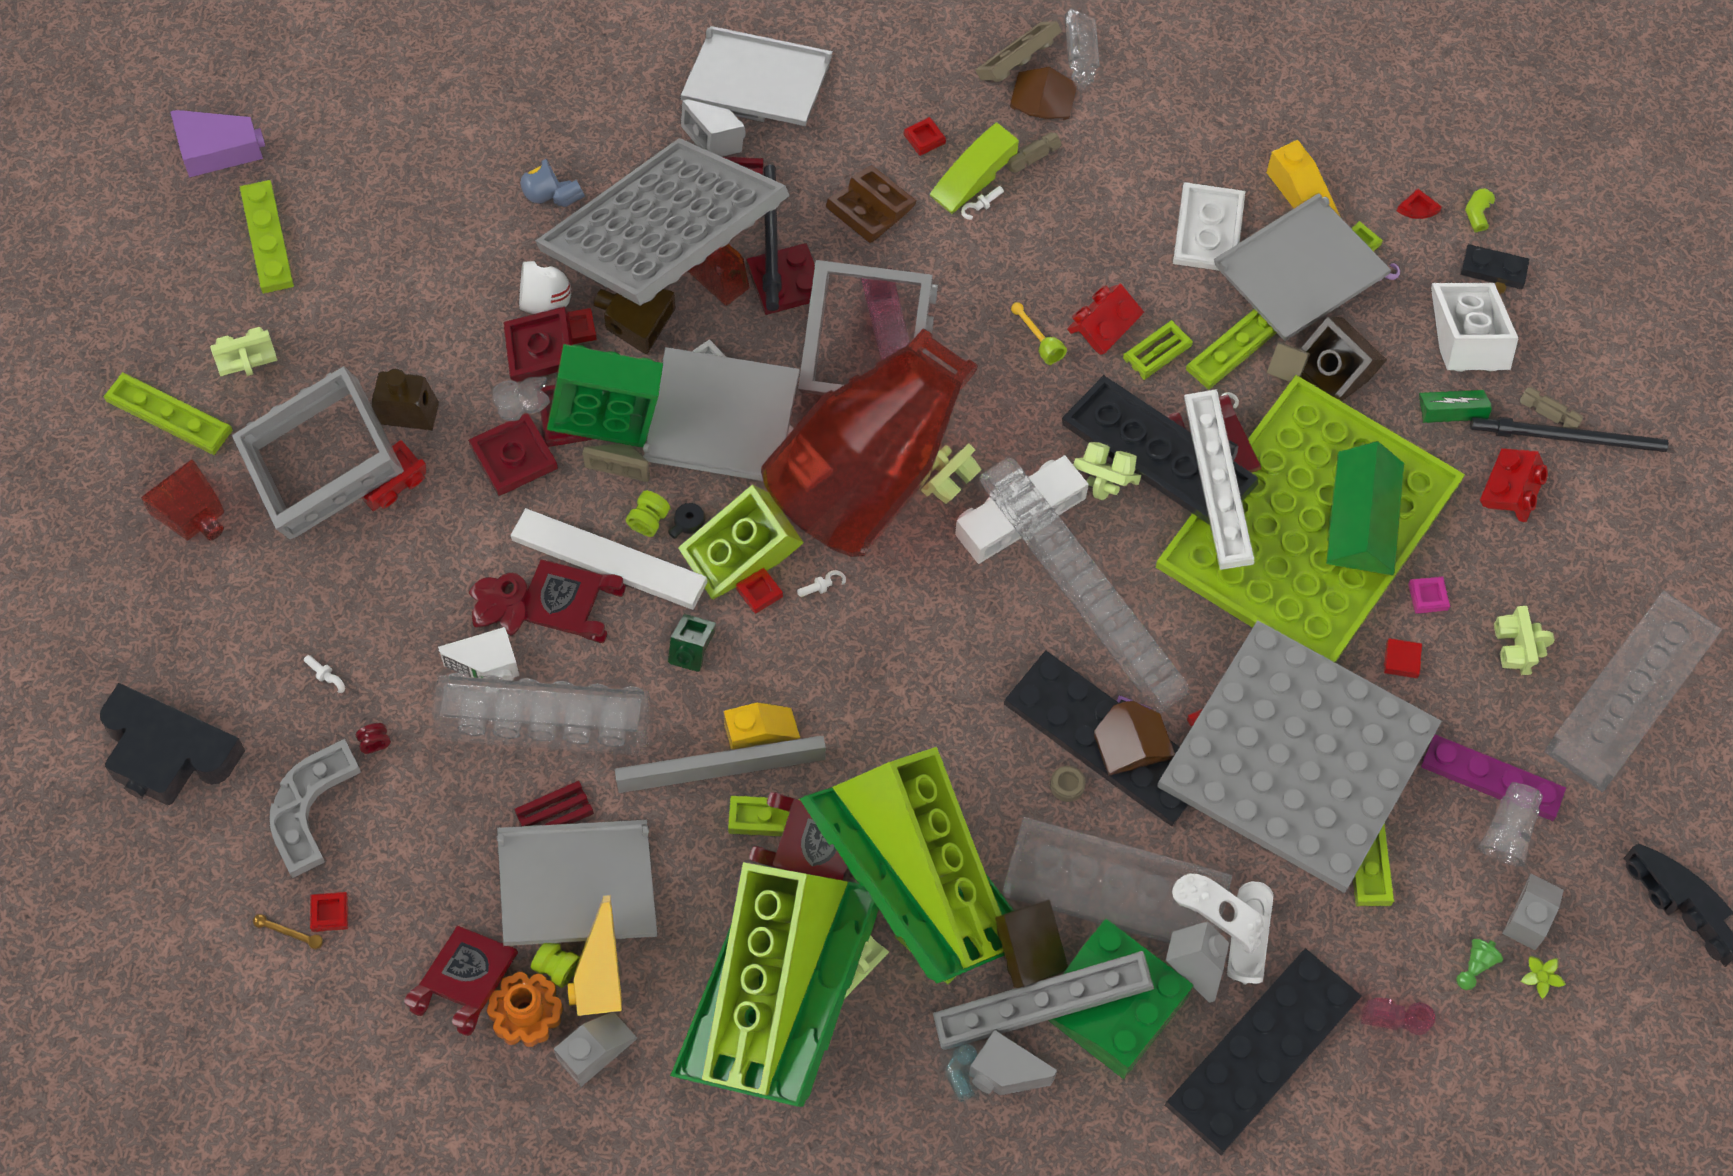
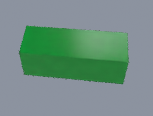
M1379 441L1338 452L1327 537L1329 542L1326 564L1394 575L1404 462Z

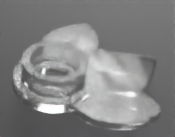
M529 377L518 384L513 380H507L496 385L493 389L492 401L495 407L498 408L499 416L507 421H516L521 418L524 412L532 414L546 408L550 403L548 395L540 390L545 386L547 378Z

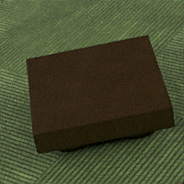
M1050 899L995 917L997 934L1002 942L1007 960V971L1011 976L1014 989L1025 987L1062 973L1068 968Z

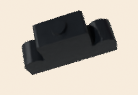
M121 683L117 684L100 712V720L110 737L118 742L106 760L105 767L113 780L125 785L124 789L139 799H143L144 795L165 805L173 804L193 771L197 772L203 782L211 785L219 784L230 776L245 752L238 737Z

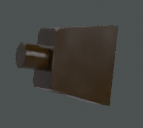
M604 289L598 291L594 300V306L605 311L606 330L644 354L649 353L676 309L674 292L662 289L651 301L643 303L641 306L618 293L613 294Z
M400 369L379 372L372 397V408L380 424L433 431L439 401L426 378L420 375L405 374Z

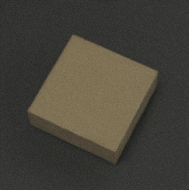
M1279 342L1267 373L1291 382L1295 375L1301 377L1310 353Z

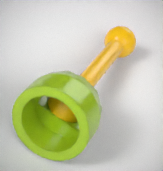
M1020 302L1013 303L1011 306L1012 313L1019 315L1040 340L1039 354L1047 365H1052L1063 359L1067 353L1066 346L1055 337L1045 338L1023 311V305Z

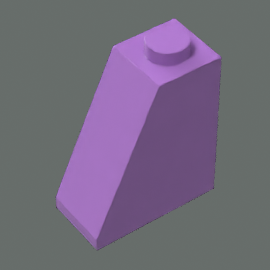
M180 110L170 112L189 177L263 159L260 148L266 145L261 128L254 129L251 117Z

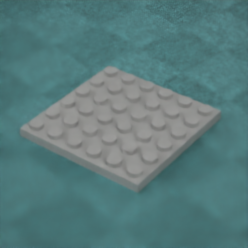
M678 138L535 240L541 252L641 306L643 303L651 301L666 286L678 281L681 275L692 267L704 262L706 257L715 250L727 245L734 236L744 229L753 226L755 221L764 214L776 209L790 195L785 185Z
M1257 620L1159 780L1157 787L1345 893L1442 721Z

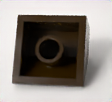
M1327 317L1300 349L1310 353L1301 378L1341 402L1369 382L1387 361L1343 317Z

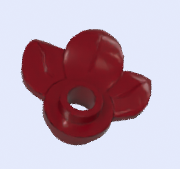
M506 573L498 579L486 577L477 581L469 591L470 596L478 601L472 611L474 627L482 628L499 621L510 636L519 630L527 614L523 602L527 595V583L520 575ZM509 584H514L513 591L505 594V588Z

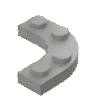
M345 739L308 756L296 764L280 782L281 787L274 803L271 804L270 829L272 837L292 878L325 863L310 832L308 823L310 807L316 798L327 789L361 773Z

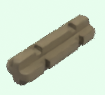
M1050 132L1043 136L1040 141L1038 139L1020 149L1018 154L1012 156L1006 164L1009 171L1017 173L1025 168V164L1029 166L1048 155L1049 150L1053 152L1060 148L1061 141L1058 134Z
M1528 387L1524 391L1520 399L1521 404L1530 409L1532 406L1535 407L1536 412L1555 423H1564L1563 427L1578 429L1583 420L1581 414L1574 410L1571 412L1567 411V406L1547 395L1540 396L1541 392L1533 387Z

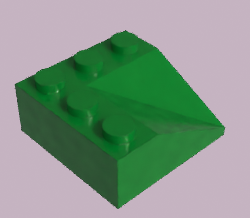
M563 344L547 430L643 448L659 397L663 363L655 362L649 358L624 356L613 351L603 352L587 349L581 345L571 346Z
M1105 919L1084 944L1063 974L1143 951L1154 989L1048 1021L1124 1080L1189 998L1194 985L1108 919Z

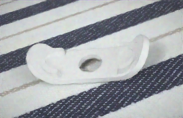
M1191 873L1182 876L1176 881L1172 890L1174 900L1179 905L1198 912L1235 938L1238 943L1243 945L1245 952L1252 954L1262 942L1260 936L1265 931V928L1263 927L1261 915L1218 883L1205 876ZM1223 901L1229 902L1234 908L1235 916L1231 922L1223 920L1220 916L1219 906Z
M1251 881L1239 888L1237 898L1261 915L1263 927L1265 928V931L1260 936L1262 942L1252 954L1245 952L1243 945L1231 936L1227 967L1228 977L1245 985L1247 983L1256 984L1263 982L1273 906V892L1271 888L1264 883Z

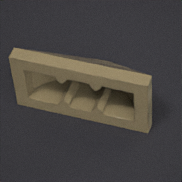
M611 444L584 447L583 458L585 468L645 482L649 481L648 461L631 445Z

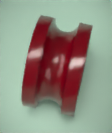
M369 724L356 732V738L361 742L359 747L362 753L370 754L385 749L390 745V738L388 735H385L387 733L385 724Z

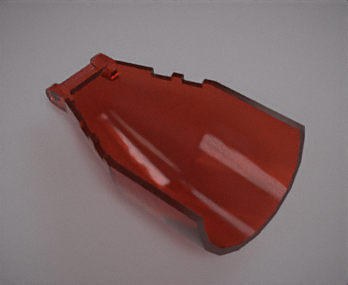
M922 329L910 344L876 363L875 367L861 376L857 374L849 379V383L834 392L830 390L822 395L761 466L764 485L775 503L802 530L836 552L850 557L865 556L931 475L960 391L978 368V365L972 360H964L933 339V334L926 329ZM926 349L958 372L956 374L952 373L922 351Z

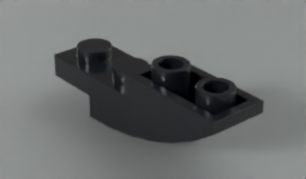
M1639 843L1633 846L1623 859L1626 861V868L1629 874L1634 879L1641 880L1648 889L1651 902L1658 909H1663L1668 916L1680 909L1686 926L1692 931H1697L1705 941V948L1708 954L1714 960L1720 961L1724 967L1733 963V932L1726 924L1727 920L1733 915L1731 908L1708 884L1677 861Z

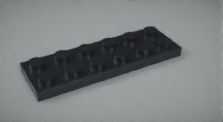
M1103 375L1062 417V425L1088 443L1099 442L1110 447L1108 456L1113 460L1116 451L1136 455L1134 473L1141 475L1142 480L1210 525L1191 432ZM1233 461L1241 502H1243L1258 485V477Z
M1045 650L1006 697L1004 705L1170 826H1173L1189 805L1157 787L1159 780L1172 759L1108 776L1094 736V730L1111 708L1119 703ZM1170 740L1176 754L1180 747Z
M1305 948L1174 1092L1164 1106L1222 1156L1354 1007L1362 995Z

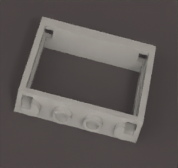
M816 260L798 386L799 391L809 394L916 407V401L923 400L925 381L919 380L921 368H927L930 349L924 348L925 335L932 336L934 317L928 316L930 303L936 304L938 285L933 284V275ZM830 274L921 286L906 393L815 381Z
M344 366L333 373L327 374L324 379L311 387L302 389L290 400L273 407L270 412L256 421L247 423L246 427L232 435L276 530L288 539L301 535L404 472L359 380ZM351 394L379 453L287 509L259 449Z

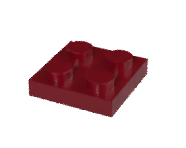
M807 243L778 250V273L782 277V289L779 292V309L776 311H769L766 308V292L763 291L762 282L763 275L766 273L765 254L746 259L749 273L765 315L810 303L815 264Z
M565 306L503 322L509 375L514 383L558 372L563 344L573 346L569 313Z
M528 412L468 440L470 448L498 497L558 469L554 456Z

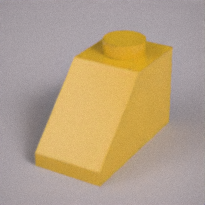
M757 702L723 711L725 730L731 750L800 739L792 708Z

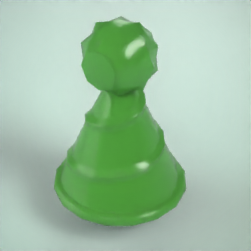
M1481 939L1472 940L1468 971L1461 972L1456 979L1457 985L1465 991L1472 990L1477 983L1475 976L1490 969L1495 964L1503 962V957L1495 948L1496 943L1490 940L1487 943Z

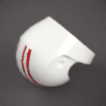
M534 261L523 262L519 309L533 315L564 306L566 308L571 298V285L566 275L552 266L543 268L537 266Z

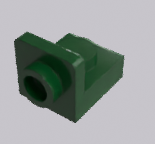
M683 614L670 638L668 663L699 672L703 665L704 652L715 634L716 622Z

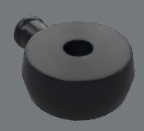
M685 503L679 506L674 515L675 526L668 530L669 535L676 539L682 532L687 534L696 533L705 523V513L702 508L695 503Z

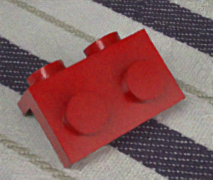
M1121 283L1110 288L1105 285L1096 291L1092 296L1094 301L1089 306L1079 309L1072 316L1074 322L1067 328L1071 334L1079 331L1100 355L1106 353L1144 313Z
M402 440L394 444L392 448L404 472L361 497L373 512L379 507L383 509L389 507L398 499L397 494L407 487L409 489L415 488L425 479L426 463L423 459L418 460Z
M1501 448L1480 498L1482 506L1489 509L1515 511L1520 522H1527L1531 511L1536 508L1537 495L1540 488L1546 483L1548 477L1547 466L1544 465L1539 451Z

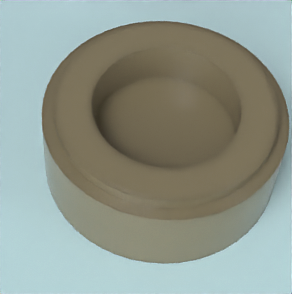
M1073 766L1058 768L1052 774L1050 781L1052 794L1064 802H1072L1079 799L1086 785L1083 773Z

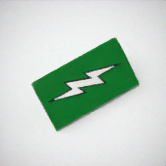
M1484 390L1419 393L1423 423L1471 421L1472 417L1489 418L1492 410L1491 403Z

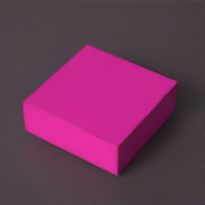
M1443 576L1410 579L1408 585L1415 614L1449 610L1450 603Z

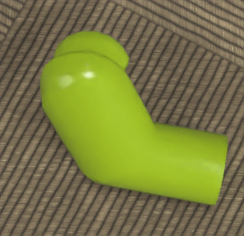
M1486 188L1475 191L1465 208L1474 232L1485 231L1489 227L1483 212L1485 208L1490 207L1489 203L1494 204L1495 196L1493 192Z

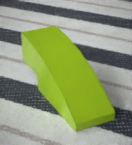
M996 122L956 160L931 191L930 196L953 214L995 179L996 172L1006 165L1012 156L1017 154L1019 140Z

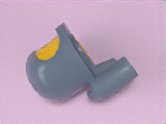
M547 158L542 160L541 166L528 173H524L521 177L520 184L523 194L532 203L542 204L554 199L553 202L558 206L567 207L585 197L577 180L573 182L570 180L558 181Z

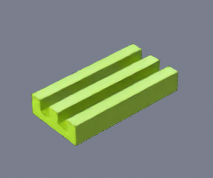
M1171 320L1124 353L1123 359L1127 363L1129 362L1132 368L1138 371L1145 380L1190 348L1193 341ZM1171 331L1175 334L1156 346L1140 360L1136 357ZM1179 340H1181V342H1180L1179 344H1177V345L1174 346L1172 349H1170L1169 351H1167L1165 354H1163L1162 356H1160L1158 359H1156L1155 361H1153V362H1152L1151 364H1149L1147 367L1145 366L1148 362H1150V361L1153 360L1155 357H1157L1158 355H1160L1162 352H1164L1165 350H1167L1169 347H1171L1172 345H1174L1176 342H1178Z

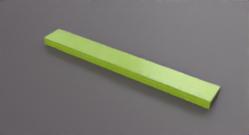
M1360 221L1351 228L1373 252L1381 246L1383 240ZM1253 309L1187 364L1186 371L1210 390L1277 332Z

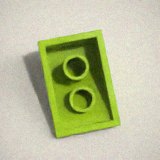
M752 484L680 545L678 549L693 572L707 577L705 590L711 599L714 600L736 588V584L763 567L767 571L780 564L804 542L772 495Z

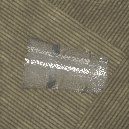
M1517 782L1510 783L1506 795L1501 799L1488 831L1477 847L1478 850L1506 864L1524 867L1533 829L1540 812L1538 808L1543 798L1540 791Z

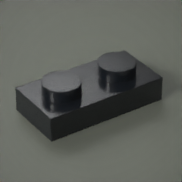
M1468 244L1460 275L1492 283L1500 282L1506 286L1522 290L1525 285L1530 259Z

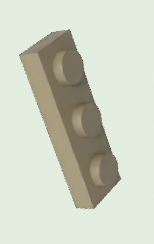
M1040 22L978 67L975 71L981 80H993L994 82L1007 78L1012 68L1029 62L1032 59L1031 54L1053 44V38L1062 32L1058 22Z

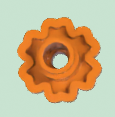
M517 972L512 976L503 978L501 990L492 993L487 1007L488 1017L494 1021L493 1030L496 1036L504 1039L509 1045H515L521 1040L527 1047H533L538 1043L548 1040L549 1028H555L560 1025L563 1011L562 1001L555 997L557 993L555 984L547 980L542 974H535L529 979L524 972Z

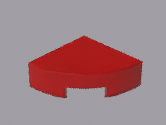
M1417 189L1398 206L1397 212L1409 218L1425 219L1438 214L1442 206L1420 189Z

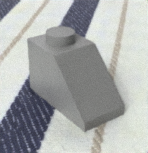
M689 99L683 100L681 127L697 146L721 157L742 152L743 139L746 135L743 122L738 120L730 109Z
M1530 874L1502 934L1536 950L1545 939L1560 907L1564 890Z
M1208 921L1172 932L1166 961L1181 976L1194 985L1193 988L1210 1003L1216 999L1229 942Z
M610 1012L582 1024L554 1048L557 1061L582 1087L636 1041L637 1037L615 1012Z
M994 1030L971 1064L969 1076L973 1078L972 1083L981 1091L987 1094L994 1091L998 1095H1005L1051 1086L1055 1080L1057 1070Z

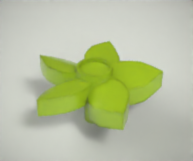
M1529 957L1531 972L1527 973L1520 982L1527 985L1537 984V991L1542 999L1548 994L1550 985L1554 987L1566 985L1562 977L1554 973L1558 968V958L1550 959L1544 964L1537 957Z

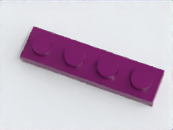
M1434 734L1421 765L1423 769L1551 821H1554L1566 791L1564 786Z

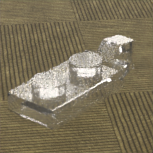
M1070 9L1065 14L1068 62L1070 69L1074 70L1071 75L1073 87L1083 91L1090 83L1094 82L1096 69L1100 66L1096 19Z

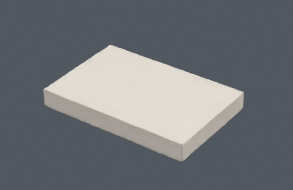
M1184 182L1173 264L1218 270L1214 259L1240 243L1245 191Z

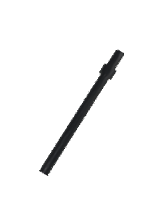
M766 165L764 167V176L776 181V167L774 165ZM777 208L764 214L766 273L763 275L762 282L763 291L766 292V308L769 311L779 309V292L782 289V277L778 273Z
M1472 417L1470 422L1471 430L1496 432V436L1510 437L1513 434L1667 452L1669 444L1668 439L1514 422L1513 418L1498 417L1497 419Z

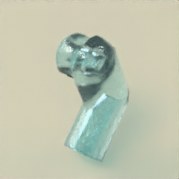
M963 1044L955 1049L945 1068V1074L959 1102L966 1101L975 1094L967 1077L970 1066L977 1057V1051L969 1044Z

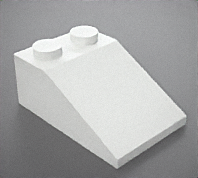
M1432 283L1431 291L1439 349L1447 370H1511L1518 336L1495 283Z

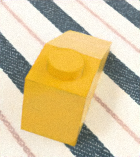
M1298 140L1272 151L1266 173L1293 208L1319 193L1322 198L1326 196L1329 199V206L1340 216L1315 161Z
M611 895L603 896L574 973V983H568L569 1005H576L577 1016L622 1011V994Z

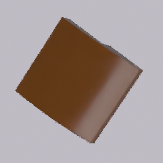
M870 165L851 176L849 186L830 196L825 207L866 241L872 243L915 206L917 200L873 165Z

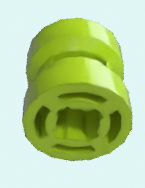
M646 490L637 499L636 509H632L625 520L632 530L647 537H653L659 529L658 522L666 517L671 508L663 497Z
M543 943L533 958L531 969L538 974L547 973L555 985L564 988L574 976L580 956L574 952L562 951L560 943Z

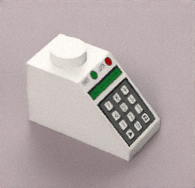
M505 627L438 647L444 667L483 685L494 684L495 686H502L510 683L514 677L519 676L516 660Z

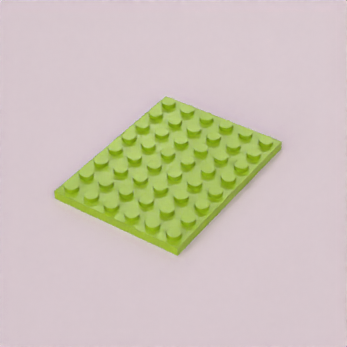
M1295 375L1248 438L1261 465V470L1252 472V474L1258 477V485L1242 502L1254 556V564L1220 570L1211 526L1192 514L1159 557L1155 568L1253 628L1258 620L1336 663L1454 494L1465 474ZM1379 441L1404 462L1394 575L1326 564L1329 542L1327 537L1339 451Z

